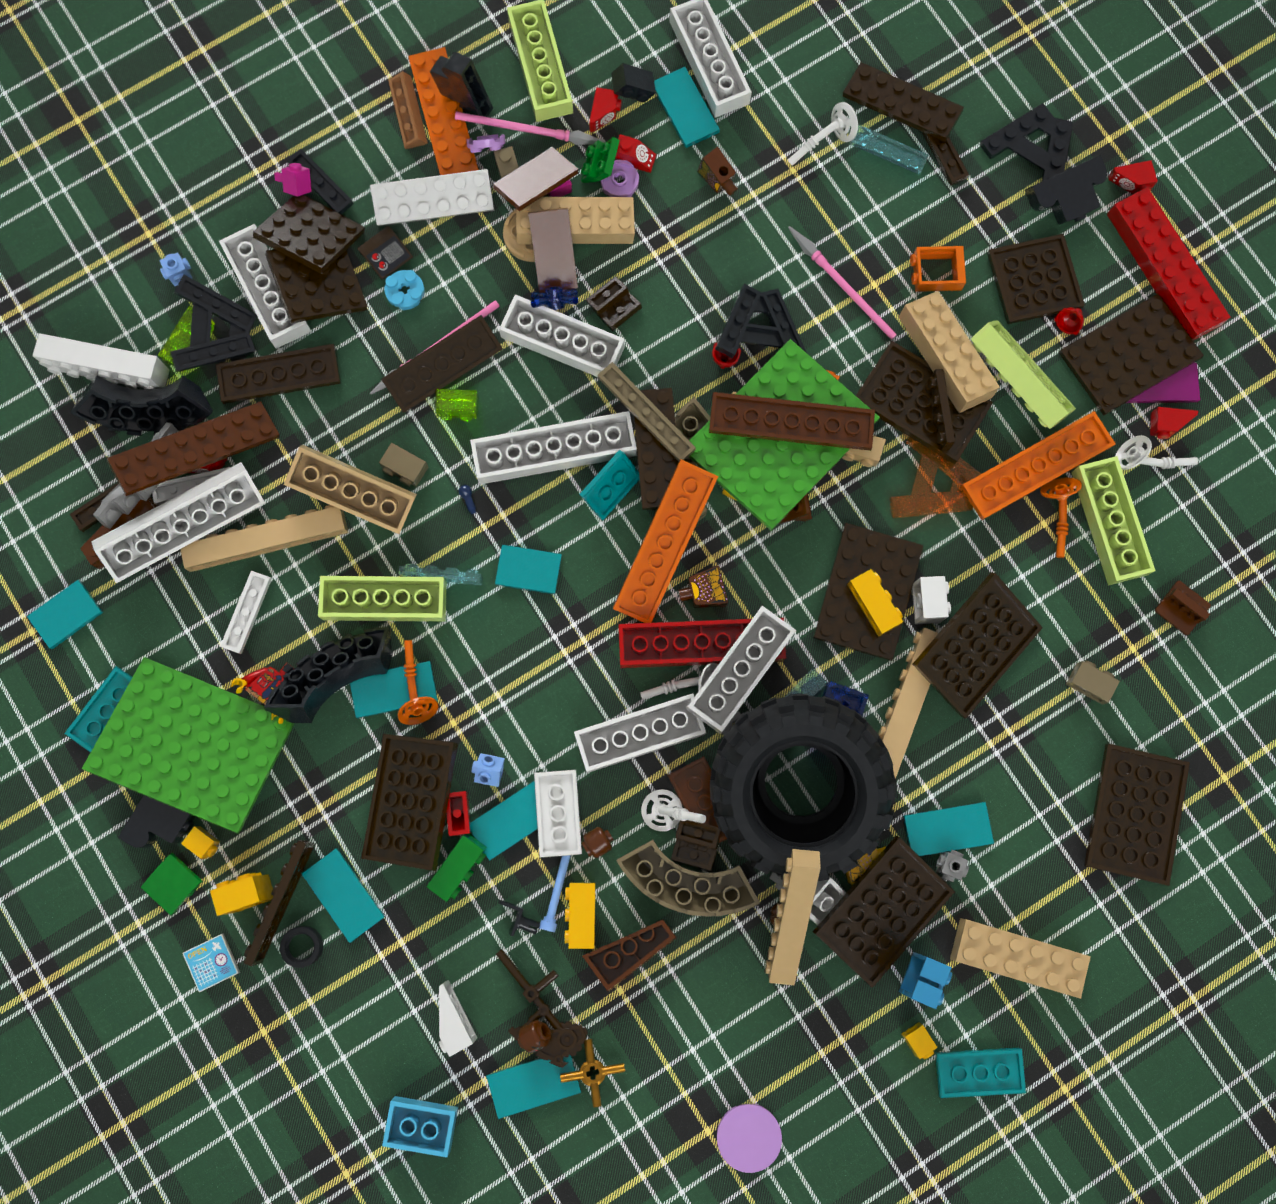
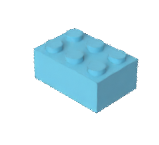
M395 1096L390 1101L382 1146L448 1157L451 1152L458 1107Z

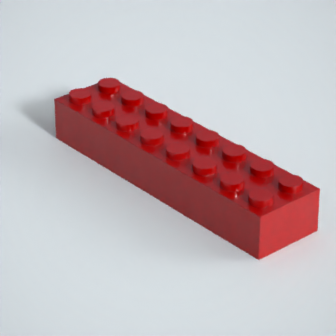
M1148 187L1114 204L1107 213V216L1156 294H1159L1193 341L1222 326L1231 318Z
M752 619L619 624L620 668L719 664ZM785 647L774 662H784L786 659Z

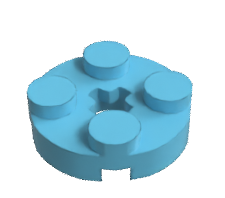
M413 270L397 271L386 278L385 295L391 305L399 307L401 310L413 309L419 305L420 300L424 297L425 288L421 278ZM403 286L410 288L407 290L406 294H404L402 291L399 292Z

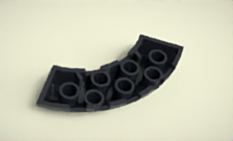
M98 375L87 386L70 411L71 414L90 424L95 425L97 423L108 427L109 431H127V435L142 436V431H154L155 435L166 422L173 424L177 430L181 431L193 424H199L213 412L201 387L185 376L162 388L139 390L116 385Z
M390 627L365 629L364 633L353 636L350 633L337 642L332 640L320 646L321 650L311 656L307 654L296 663L297 667L283 676L284 680L278 687H274L264 709L291 723H312L323 703L342 687L364 677L387 674L392 658Z

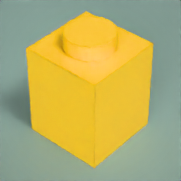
M194 826L181 844L200 859H207L218 850L217 845L220 841L201 826Z
M919 1022L901 1034L918 1059L931 1057L934 1054L933 1050L938 1048L924 1025Z

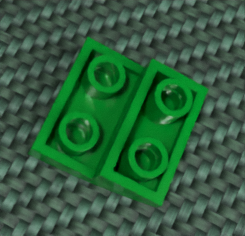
M612 137L604 143L597 140L594 144L588 146L585 156H587L586 162L581 169V182H596L611 176L619 139Z
M171 853L154 870L141 888L172 916L178 911L184 901L192 896L202 883V880L176 855Z

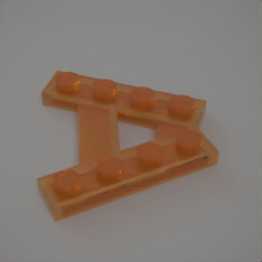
M909 437L905 443L921 454V459L911 495L890 498L892 518L971 511L973 506L961 486L981 473L962 458H959L957 463L953 464ZM937 468L953 479L950 491L931 493Z

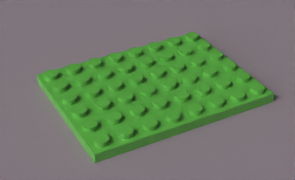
M791 339L736 393L737 395L870 409ZM876 413L874 418V424L880 418ZM710 420L689 440L696 448L689 458L700 468L717 475L718 479L716 482L770 531L784 519L802 498L850 450V448L709 433Z
M144 657L82 769L239 834L295 723L284 719V722L279 724L278 719L280 717L276 716L271 720L272 713L266 711L263 705Z

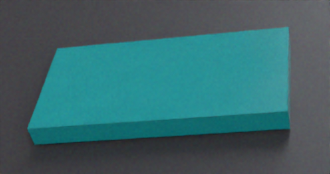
M686 67L654 80L656 95L685 148L720 132L717 123Z
M427 661L416 664L414 668L417 670L415 671L417 673L415 681L418 697H432L438 702L431 662ZM404 666L389 669L387 674L368 676L350 683L356 718L396 711L406 702L410 701L407 677L404 676L406 673L404 672V669H406Z
M115 666L64 734L91 753L130 683L132 676Z
M535 781L470 823V831L475 839L487 847L484 853L489 861L538 829Z
M986 802L903 816L908 845L918 856L994 844Z
M338 848L302 873L304 879L349 943L385 917Z
M1022 1048L935 1052L940 1098L1026 1093Z
M572 1056L564 1057V1061L569 1063L563 1068L549 1063L551 1060L538 1058L488 1074L486 1077L498 1119L581 1093L578 1080L561 1083L560 1074L576 1071Z

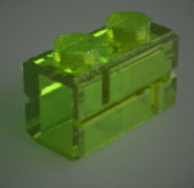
M437 389L435 405L437 417H440L442 420H452V417H457L463 421H471L472 418H477L479 399L477 390Z

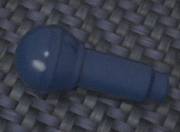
M462 485L458 490L459 495L465 500L468 511L473 515L477 512L471 497L472 488L469 485Z

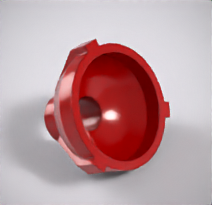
M1069 307L1062 309L1054 318V322H1056L1057 327L1062 332L1077 335L1084 325V318L1080 308Z
M717 342L713 345L712 358L720 368H728L738 362L741 354L740 348L737 349L735 356L731 358L715 350Z

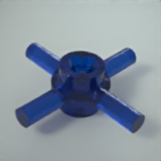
M560 286L545 288V293H531V298L533 299L531 306L532 308L546 305L547 308L558 310L564 308V303L576 305L578 303V297H576L578 291L575 288L563 291Z

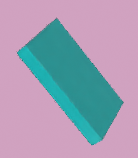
M619 450L579 495L598 518L604 520L640 480L639 472L625 453Z
M502 545L495 585L555 594L562 554Z
M77 580L29 614L27 618L50 649H54L101 615L103 611L82 582Z

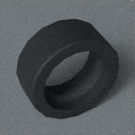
M298 926L290 929L280 942L282 959L294 968H303L315 963L323 951L321 935L316 929L309 926ZM298 934L308 935L314 943L312 954L304 960L294 958L289 950L292 938Z

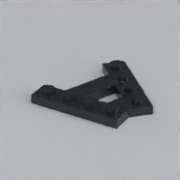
M1044 103L983 139L979 145L990 159L1007 149L1012 150L1042 169V181H1045L1065 171L1073 121L1054 118ZM1038 130L1043 131L1049 135L1047 151L1029 141L1026 137Z
M183 275L174 294L193 303L190 347L170 352L176 372L254 353L256 350L249 331L257 318V314ZM212 314L230 324L229 337L210 341Z
M744 283L715 350L733 358L740 343L782 348L791 339L806 352L779 289L761 293ZM753 312L766 313L772 327L749 324Z

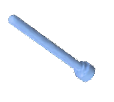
M571 855L561 857L548 912L540 922V929L551 932L556 931L557 924L554 918Z

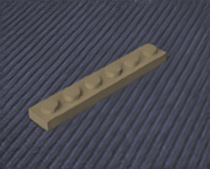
M613 362L597 375L598 379L678 461L680 459L685 460L696 450L695 446Z

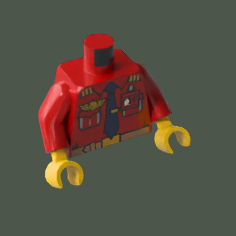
M288 663L280 671L271 666L269 668L264 667L242 678H235L232 681L231 687L239 685L240 687L236 690L238 694L243 691L244 687H247L245 689L263 704H266L274 687H278L284 680L283 676L286 673L289 674L295 668ZM271 714V720H273L276 715ZM278 719L279 724H282L284 722V719Z

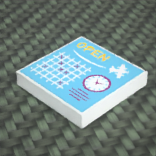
M224 933L183 952L199 992L240 973Z

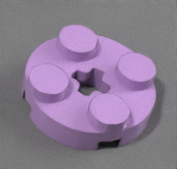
M498 134L478 136L477 140H472V138L466 139L467 148H470L471 153L481 152L482 149L489 147L490 151L500 150L501 147H504L503 144L506 143L504 134L498 137Z
M615 160L611 176L601 180L603 192L610 197H632L639 185V174L630 162ZM619 176H622V179L625 181L617 183V181L614 179H618Z

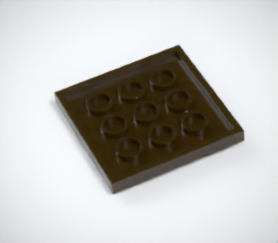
M301 195L293 196L253 231V238L322 274L364 234L365 227L321 203Z
M1064 234L988 250L987 255L1007 324L1058 314L1064 308L1081 309L1085 306Z
M275 249L266 250L265 256L290 323L367 310L368 305L347 251L320 274Z

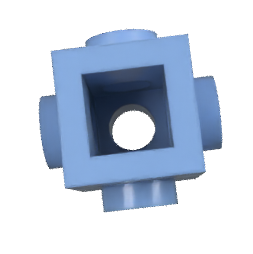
M178 252L168 254L164 259L159 260L163 267L160 269L165 280L169 279L174 286L179 284L183 275L192 279L189 272L191 266L186 257L182 259Z
M480 753L478 761H474L472 766V773L475 774L474 782L499 787L505 758Z

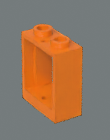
M963 246L916 247L914 253L911 254L910 265L914 268L911 282L912 285H915V292L962 291L966 284ZM951 259L953 280L922 281L921 260Z

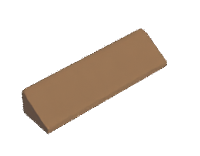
M402 71L390 78L388 82L404 148L409 149L423 146L428 142L412 77Z

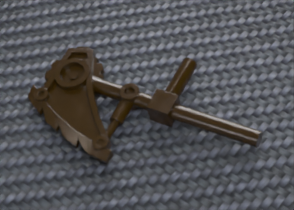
M503 949L496 953V956L524 990L522 994L529 1003L533 1002L538 1008V1011L529 1017V1020L524 1025L539 1020L544 1016L554 1028L550 1029L551 1038L547 1047L537 1051L535 1055L543 1060H551L549 1063L563 1068L569 1063L564 1061V1057L569 1055L575 1056L577 1051H581L588 1032L582 1024H572L571 1021L560 1023L550 1011V1006L545 1004L539 997L541 995L540 992L559 976L558 973L553 969L536 985H530ZM513 1026L508 1030L517 1041L519 1030L522 1026H518L516 1029Z

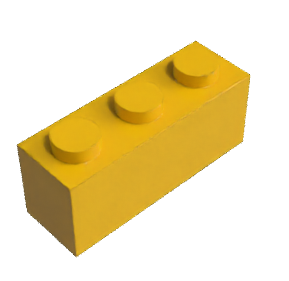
M870 569L850 580L847 585L879 637L903 623V615L892 604L890 593L881 586L880 576Z
M570 883L569 887L565 888V900H569V909H565V922H569V930H565V943H569V949H594L595 883Z

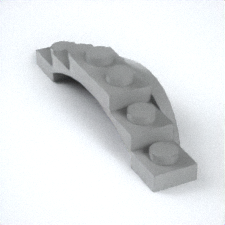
M166 422L162 429L153 436L152 441L176 433L178 430L173 424ZM118 484L102 500L101 505L93 516L104 527L111 529L123 513L129 515L140 499L147 501L159 484L125 496L120 484Z

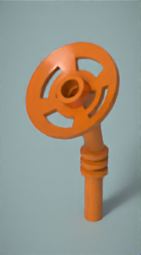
M1075 478L1055 479L1040 488L1042 496L1059 500V522L1056 523V535H1058L1057 558H1064L1065 542L1068 535L1067 531L1069 530L1067 528L1069 526L1067 523V499L1082 488L1081 481Z
M404 640L406 662L404 664L406 668L404 669V672H406L404 676L407 677L410 701L406 702L399 709L397 715L401 723L416 725L432 718L438 711V703L432 697H418L415 676L417 675L415 671L417 670L414 668L416 664L413 657L412 640ZM429 703H432L431 708L429 709V711H427L429 708ZM410 715L418 716V717L409 718Z

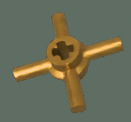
M587 1039L584 1041L586 1062L582 1064L580 1071L560 1074L561 1083L582 1080L585 1085L590 1086L593 1108L602 1106L599 1084L603 1082L605 1075L625 1072L624 1063L603 1066L600 1061L595 1060L592 1039ZM591 1066H594L595 1070L598 1069L599 1074L595 1075L593 1080L590 1079V1076L587 1077L586 1072L590 1071Z

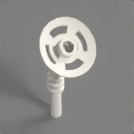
M846 102L836 104L831 113V124L816 135H811V139L808 138V142L805 141L804 145L788 159L789 163L793 166L808 151H812V148L816 147L815 145H819V141L833 131L841 141H852L858 132V119L854 109ZM843 109L848 113L850 119L842 113Z
M1142 435L1126 441L1115 455V457H1118L1122 470L1132 469L1139 464L1161 467L1162 469L1198 464L1197 457H1162L1161 459L1147 457L1151 451L1152 443L1148 437ZM1143 443L1147 444L1146 450L1142 447ZM1124 459L1129 463L1126 466L1122 464Z
M709 663L702 671L700 677L678 681L671 680V683L667 681V684L662 683L661 686L640 692L642 700L663 693L667 695L668 692L672 693L673 690L676 692L677 689L696 685L699 686L698 690H700L718 664Z
M661 789L651 792L646 796L641 807L644 822L656 831L671 830L680 820H690L698 823L706 821L705 815L689 812L688 809L683 808L677 795L668 790ZM658 795H667L671 797L672 800L670 801L667 798H659ZM652 800L654 802L652 813L647 814V805ZM660 801H665L669 804H660ZM657 815L660 816V817H663V816H664V820H660V819L656 818V816H657ZM654 819L656 822L666 823V826H658L651 821Z

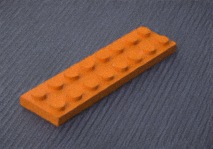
M445 47L408 56L440 175L479 170L474 153H471L470 148H467L466 139H469L470 136L466 122L455 119L456 111L463 113L460 103L443 96L430 73V70L440 56L448 58Z
M1093 411L964 483L961 488L980 519L984 520L1110 449L1116 443L1096 412Z
M680 459L613 606L614 610L644 623L652 622L718 479L717 475Z

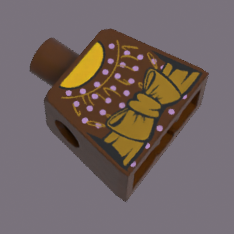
M717 146L702 158L697 172L716 193L724 189L731 196L738 190V187L732 181L736 172Z
M719 565L689 577V587L678 590L680 601L692 599L694 608L725 607L728 604Z

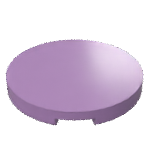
M753 1103L742 1104L731 1108L720 1120L717 1128V1145L721 1156L732 1168L745 1173L759 1172L769 1167L780 1152L782 1144L781 1129L776 1118L766 1108Z

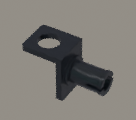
M499 899V904L517 910L509 931L510 936H514L515 931L518 929L536 935L538 930L530 926L539 928V921L524 917L522 914L524 909L522 907Z

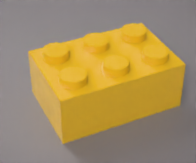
M261 872L247 873L238 876L237 880H227L216 884V889L210 890L217 916L236 913L271 901L273 895H271L273 887L269 875H262Z

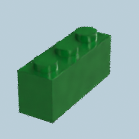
M464 834L426 887L446 902L451 898L455 900L462 891L460 885L463 881L468 882L474 874L472 869L475 864L480 865L485 859L486 854L484 852L487 847L470 834Z

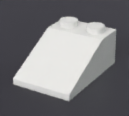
M449 980L439 986V1037L441 1039L439 1045L443 1053L447 1052L450 1057L472 1045L477 1036Z

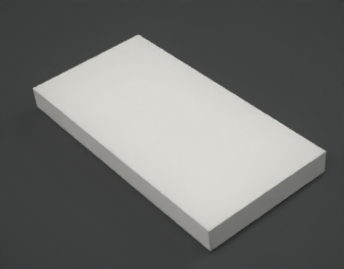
M576 770L534 773L540 858L582 854Z

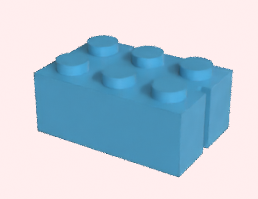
M913 952L899 992L917 1002L936 1009L943 1002L944 993H942V989L951 980L952 972L950 970L952 967Z

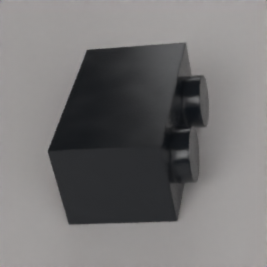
M622 63L611 73L614 94L639 102H646L656 93L653 72Z

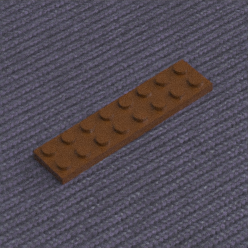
M713 392L709 433L871 451L875 410Z
M260 401L107 458V462L125 496L275 440L279 438L280 434Z

